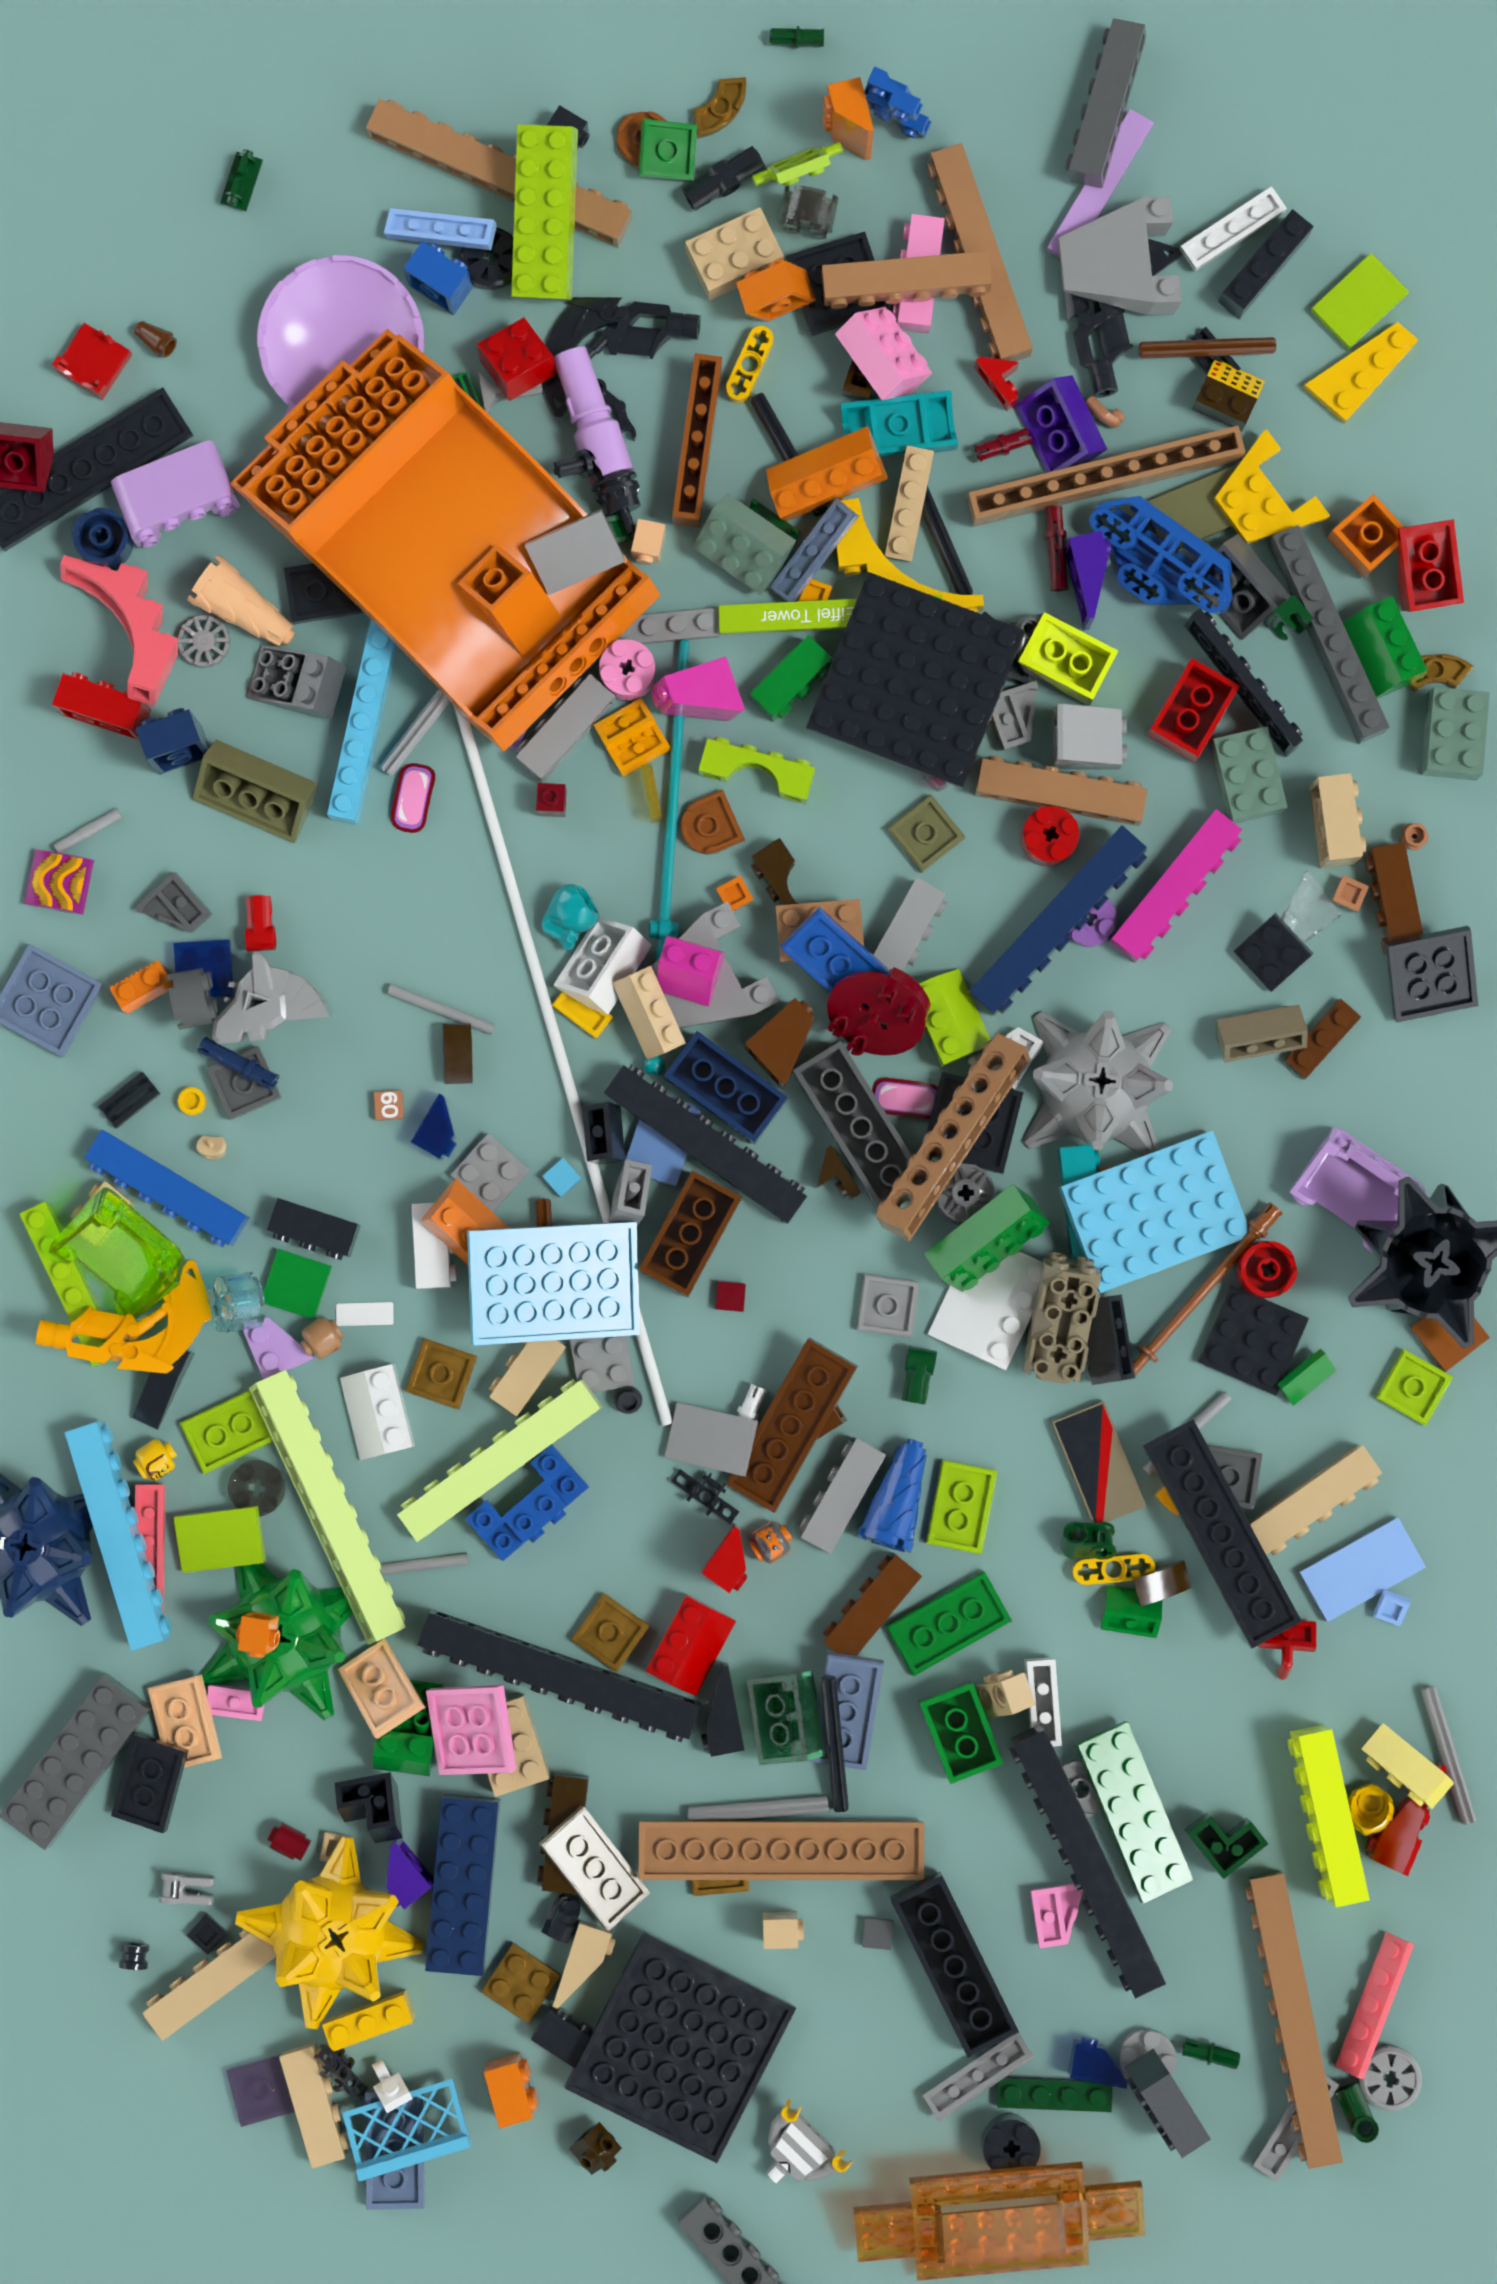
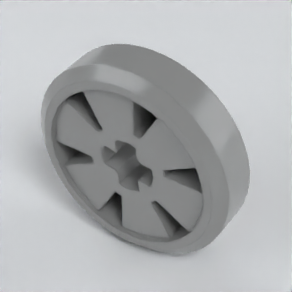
M1392 2045L1375 2048L1364 2079L1357 2078L1364 2097L1373 2106L1385 2111H1398L1408 2107L1418 2097L1422 2086V2073L1417 2061L1406 2050ZM1389 2071H1393V2075L1397 2080L1395 2083L1391 2082L1389 2086L1383 2079L1385 2073L1389 2075Z

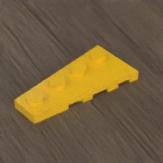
M1397 322L1306 383L1303 388L1345 424L1414 347L1418 339Z

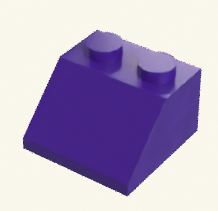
M401 1838L396 1839L390 1846L386 1888L389 1890L388 1894L395 1895L398 1905L396 1907L401 1905L405 1910L433 1886L434 1877Z

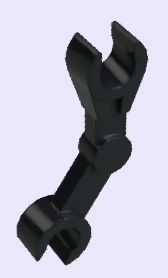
M597 379L599 385L603 388L601 392L605 402L617 414L622 434L625 431H630L633 441H635L636 430L627 417L625 402L611 394L603 380Z

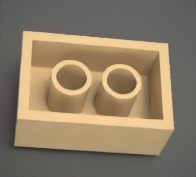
M760 207L685 241V252L709 301L738 288L736 282L745 279L744 275L747 273L765 270L769 268L768 265L771 262L780 259L784 260V255Z
M1352 773L1318 777L1309 786L1320 869L1354 865L1363 857V852H1366V840L1364 835L1360 836L1359 825H1362V812L1360 808H1356L1355 797H1358L1359 793L1357 781L1352 780Z
M525 1694L506 1700L517 1770L511 1773H487L495 1797L548 1780L551 1777Z

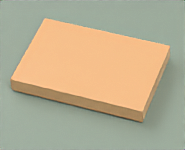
M385 1638L337 1669L372 1734L377 1739L425 1708L400 1661Z
M202 1674L147 1688L160 1741L189 1750L184 1768L222 1758Z

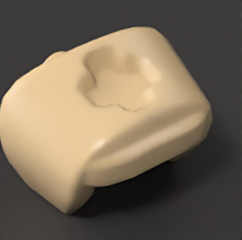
M201 1136L196 1144V1150L206 1159L217 1160L225 1155L226 1141L223 1137Z

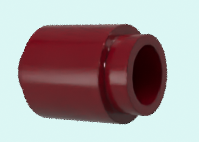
M283 1822L280 1827L274 1825L267 1841L271 1842L270 1849L291 1860L296 1858L300 1861L312 1840L306 1838L307 1834Z

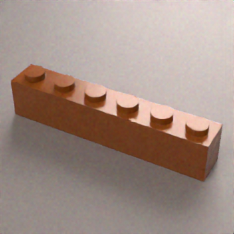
M698 353L694 355L672 513V523L675 525L700 528L722 373V357Z

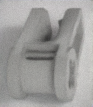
M181 1872L161 1873L163 1890L162 1895L159 1896L160 1903L213 1905L214 1897L212 1894H204L200 1891L198 1893L187 1892L184 1887L197 1886L203 1889L205 1887H213L215 1885V1877L189 1875ZM174 1882V1890L172 1894V1883Z

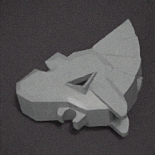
M253 953V969L239 982H229L228 987H233L236 990V995L234 998L225 997L224 1002L229 1005L214 1020L212 1038L217 1044L243 1042L247 1032L250 1041L266 1040L269 1029L276 1028L285 1021L332 1017L328 1006L323 1001V997L308 982L309 980L301 975L292 973V971L272 967L269 960L263 954ZM254 999L265 1001L251 1007Z

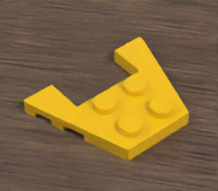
M1267 429L1262 432L1214 498V502L1246 544L1270 538L1296 525L1303 528L1309 524L1326 521L1330 517V514L1316 496L1292 512L1261 471L1259 466L1281 450Z

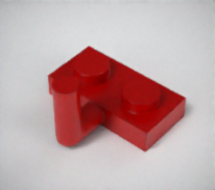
M1301 1620V1623L1258 1645V1648L1281 1649V1665L1277 1672L1279 1679H1287L1293 1666V1651L1315 1652L1317 1648L1315 1621Z

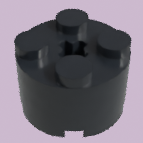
M1013 2113L998 2115L991 2120L981 2135V2149L985 2161L995 2174L1005 2178H1019L1035 2169L1041 2152L1040 2141L1034 2127L1023 2117ZM1010 2140H1013L1014 2144L1017 2145L1013 2147L1012 2151H1008L1006 2147Z

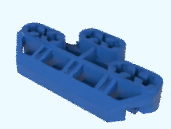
M1135 496L1100 503L1091 514L1089 520L1091 528L1095 532L1102 531L1104 538H1108L1112 545L1119 567L1117 574L1119 583L1143 602L1150 605L1196 604L1204 611L1212 614H1222L1228 610L1233 599L1230 575H1232L1231 560L1142 496ZM1131 504L1130 510L1136 513V515L1132 518L1119 507L1115 511L1112 508ZM1107 517V522L1117 526L1116 528L1120 531L1129 533L1130 542H1124L1125 538L1115 533L1116 531L1112 528L1103 526L1101 518ZM1151 519L1153 520L1151 525L1167 536L1165 540L1149 529L1146 533L1142 532ZM1182 541L1184 542L1182 547L1198 558L1196 562L1181 552H1178L1177 555L1173 554ZM1212 564H1215L1213 569L1221 575L1223 574V582L1212 574H1209L1207 578L1205 577ZM1129 572H1135L1134 575L1139 580L1145 581L1144 583L1150 587L1157 588L1156 591L1159 593V596L1157 598L1152 597L1153 593L1147 588H1142L1144 587L1143 585L1130 581ZM1189 581H1195V585L1205 590L1207 594L1218 597L1219 606H1212L1213 602L1209 598L1203 597V594L1199 591L1190 590Z

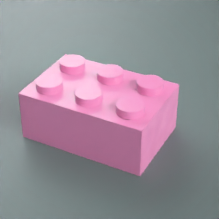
M886 307L855 313L835 333L882 401L912 394L932 374V371L927 366L926 359L917 352L912 345L911 338L902 331L896 322L894 314L887 310Z

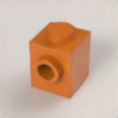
M253 1611L241 1616V1624H239L236 1631V1640L239 1641L238 1650L246 1651L248 1656L262 1658L265 1654L274 1651L280 1641V1631L277 1630L279 1616Z

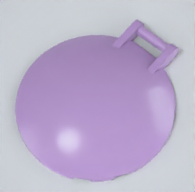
M333 255L332 257L313 259L298 266L272 290L259 319L257 346L261 366L269 384L288 405L285 416L342 360L351 365L386 329L396 336L400 334L424 353V330L417 305L405 286L388 270L359 257Z

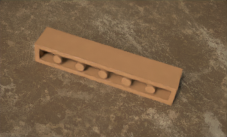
M989 251L822 265L821 272L824 306H831L833 309L845 308L847 304L856 303L863 307L872 306L875 302L886 301L887 304H898L903 299H914L916 302L930 300V297L941 296L942 299H954L961 294L980 297L984 296L986 292H990L992 286Z
M988 756V759L983 758L981 761L975 796L1038 808L1055 806L1071 814L1139 826L1142 822L1148 789L1141 788L1142 784L1126 781L1124 785L1114 783L1113 778L1098 776V779L1086 778V773L1071 771L1070 774L1059 773L1060 769L1052 766H1043V769L1032 768V764L1025 761H1016L1015 764L1005 763L1004 758L997 756Z

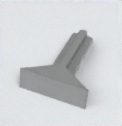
M479 373L484 408L490 414L495 402L508 399L497 385H491ZM542 384L516 398L541 394L543 391Z

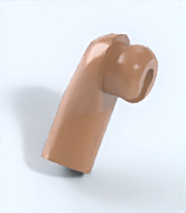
M1094 396L1088 398L1085 402L1090 413L1110 428L1119 427V424L1125 420L1124 414L1119 409H1114L1110 413Z

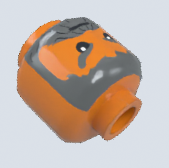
M771 1521L751 1534L752 1541L749 1544L760 1562L764 1560L766 1563L772 1564L787 1555L791 1550L788 1542L792 1540V1537L785 1525L779 1527L775 1522Z

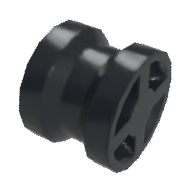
M137 1942L121 1943L120 1950L123 1952V1957L119 1961V1968L127 1970L147 1969L148 1962L145 1959L150 1945Z

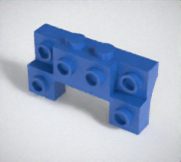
M874 66L864 92L867 95L866 100L870 110L874 112L873 116L885 122H888L889 119L897 121L899 127L902 128L901 132L908 137L916 139L918 135L925 138L932 122L929 120V117L920 114L923 104L920 103L921 99L913 96L907 85L891 79L886 71Z
M553 1444L530 1462L543 1477L544 1481L504 1516H501L489 1500H486L465 1518L502 1561L508 1558L527 1540L534 1543L545 1533L542 1527L549 1521L556 1524L567 1514L563 1509L589 1488L588 1484Z

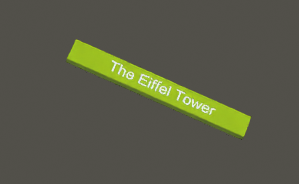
M940 594V595H932V596H935V597H937V598L942 599V595H941V594ZM857 599L719 605L720 635L845 629Z

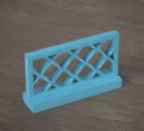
M454 2078L410 2091L411 2097L417 2096L426 2101L419 2117L405 2110L408 2102L396 2108L399 2112L392 2125L377 2118L383 2107L380 2101L342 2112L357 2167L356 2173L359 2182L473 2147ZM449 2086L452 2099L447 2108L432 2101L438 2089ZM432 2091L429 2098L422 2095ZM430 2104L444 2111L437 2127L422 2119ZM453 2104L456 2114L450 2111ZM377 2108L374 2115L366 2112ZM362 2113L371 2118L364 2134L353 2128L351 2116ZM402 2113L417 2120L409 2135L395 2128ZM447 2114L458 2119L461 2132L449 2135L440 2129ZM375 2121L389 2129L381 2144L367 2136ZM420 2123L434 2130L429 2142L421 2143L412 2138ZM392 2131L406 2138L400 2151L394 2152L385 2147ZM437 2133H440L443 2136H445L439 2139H435ZM356 2135L361 2137L359 2143H357ZM364 2140L379 2147L373 2159L362 2162L359 2150ZM410 2141L416 2144V2146L407 2148ZM382 2150L389 2153L379 2157Z

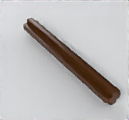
M1274 337L1150 341L1139 344L1140 358L1273 354L1276 351L1277 345Z

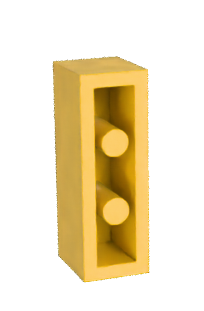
M407 1990L328 2018L324 2021L322 2027L329 2047L333 2051H337L413 2023L416 2016Z

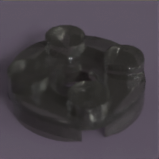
M252 1460L240 1465L232 1473L228 1483V1495L234 1506L241 1508L258 1505L260 1517L274 1512L282 1503L286 1493V1484L282 1472L270 1462L263 1460ZM256 1480L261 1481V1486L265 1487L264 1492H260L258 1497L254 1496V1491L249 1490V1486L255 1484Z

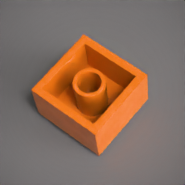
M783 259L771 262L768 265L769 268L765 270L749 272L744 275L745 279L736 282L746 314L766 322L816 301L806 269Z
M1372 494L1336 526L1327 539L1365 579L1398 549V528L1404 526Z
M516 2053L487 2062L484 2076L499 2129L533 2119L535 2110L538 2109L539 2099L536 2088H530L528 2082L530 2081L529 2076H531L528 2060H522L521 2053Z

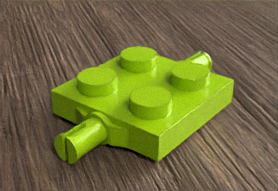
M840 142L825 148L824 146L821 148L813 147L765 166L766 171L752 175L754 185L757 187L768 181H775L779 185L783 183V186H789L799 181L798 177L809 174V176L818 175L825 171L824 167L831 165L829 158L843 153V148Z

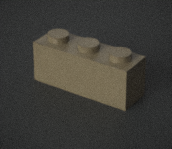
M1300 1005L1283 1006L1277 1009L1256 1011L1250 1014L1229 1016L1217 1020V1040L1224 1063L1307 1048L1308 1029Z

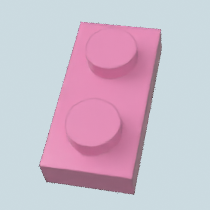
M215 1684L208 1686L207 1700L212 1715L255 1721L263 1720L265 1705L261 1708L252 1705L250 1689Z

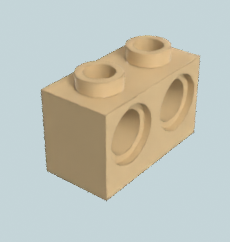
M1008 1670L1000 1674L999 1672L992 1673L983 1677V1683L975 1686L986 1718L1013 1715L1036 1705L1025 1672L1013 1674L1012 1670Z

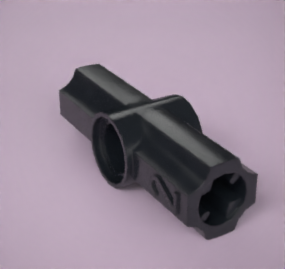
M751 146L728 161L721 160L708 169L706 175L683 188V194L691 208L697 211L719 196L726 197L735 192L743 181L763 170L765 164L758 151Z

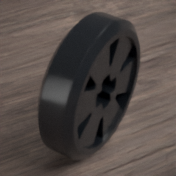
M496 228L491 250L462 247L460 260L468 267L467 271H469L471 283L482 289L495 290L503 288L512 282L514 237L510 233ZM488 253H494V256L498 258V260H494V264H488L487 259H484V257H488Z

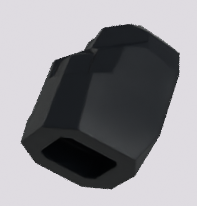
M563 1893L555 1899L542 1928V1933L558 1941L568 1943L580 1915V1903L575 1894Z

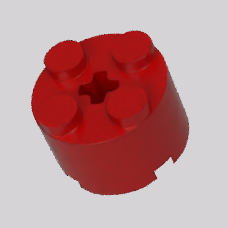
M1047 806L1039 808L1028 817L1020 837L1021 845L1028 859L1037 865L1050 867L1066 861L1071 856L1079 840V828L1077 821L1069 812L1060 807ZM1049 831L1053 832V837L1056 838L1052 839L1051 842L1046 841L1045 834Z
M1264 1241L1251 1245L1243 1252L1236 1266V1278L1241 1287L1249 1294L1258 1298L1267 1299L1282 1295L1292 1287L1297 1277V1267L1292 1252L1283 1244L1275 1241ZM1269 1263V1270L1272 1272V1275L1264 1276L1261 1265L1264 1266Z

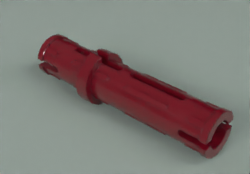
M1058 505L1045 508L1047 532L1044 535L1045 539L1048 540L1050 591L1052 592L1068 590L1064 538L1067 537V531L1063 527V506ZM1054 524H1056L1057 545H1055ZM1056 552L1058 553L1059 574H1057Z

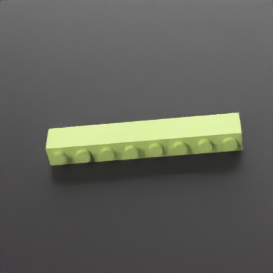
M574 1379L560 1388L563 1392L555 1399L549 1396L537 1405L540 1409L532 1416L527 1412L515 1421L517 1425L515 1429L509 1433L504 1429L492 1438L494 1444L485 1450L483 1446L479 1447L469 1455L472 1460L462 1466L459 1462L446 1472L449 1477L440 1483L437 1479L423 1489L426 1494L418 1500L413 1496L400 1505L403 1511L397 1515L416 1542L425 1538L601 1409L603 1406L585 1381L580 1380L576 1382Z

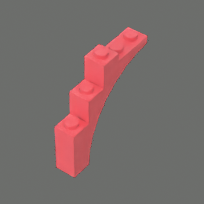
M64 555L60 563L61 581L79 587L99 599L114 613L125 628L134 656L133 666L127 681L128 698L155 706L178 656V638L172 637L167 633L158 632L163 622V604H159L151 599H143L148 589V571L121 563L118 571H115L106 566H98L85 562L80 558Z

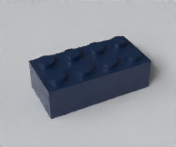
M696 1031L664 1074L666 1081L754 1145L788 1100L785 1094L698 1031Z

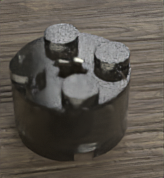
M795 185V190L790 191V186H786L778 222L784 226L783 231L787 233L799 234L800 230L811 232L810 236L813 238L826 239L827 234L833 231L839 198L834 194L832 199L825 197L826 191L812 187Z

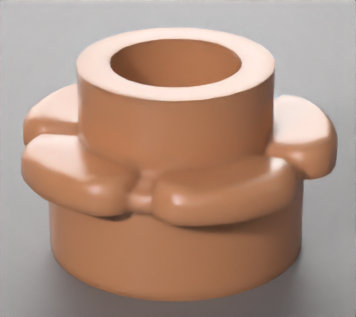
M1410 823L1402 829L1401 842H1405V845L1411 850H1419L1422 845L1427 843L1428 833L1422 824ZM1412 834H1416L1417 838L1413 839Z

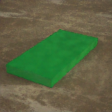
M982 1571L888 1624L886 1628L914 1677L1010 1623L1012 1619L985 1571Z

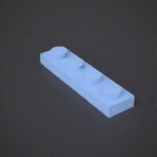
M390 208L384 235L388 239L414 242L423 241L425 243L491 250L497 224L493 219Z

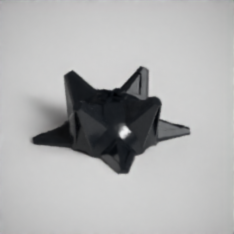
M1411 1177L1400 1179L1398 1181V1221L1359 1220L1356 1223L1355 1230L1378 1257L1379 1266L1348 1296L1349 1302L1352 1307L1385 1305L1386 1310L1391 1312L1436 1319L1463 1349L1474 1344V1301L1481 1294L1482 1287L1491 1271L1492 1260L1497 1256V1220L1476 1222L1468 1215L1449 1186L1445 1184H1439L1429 1198Z

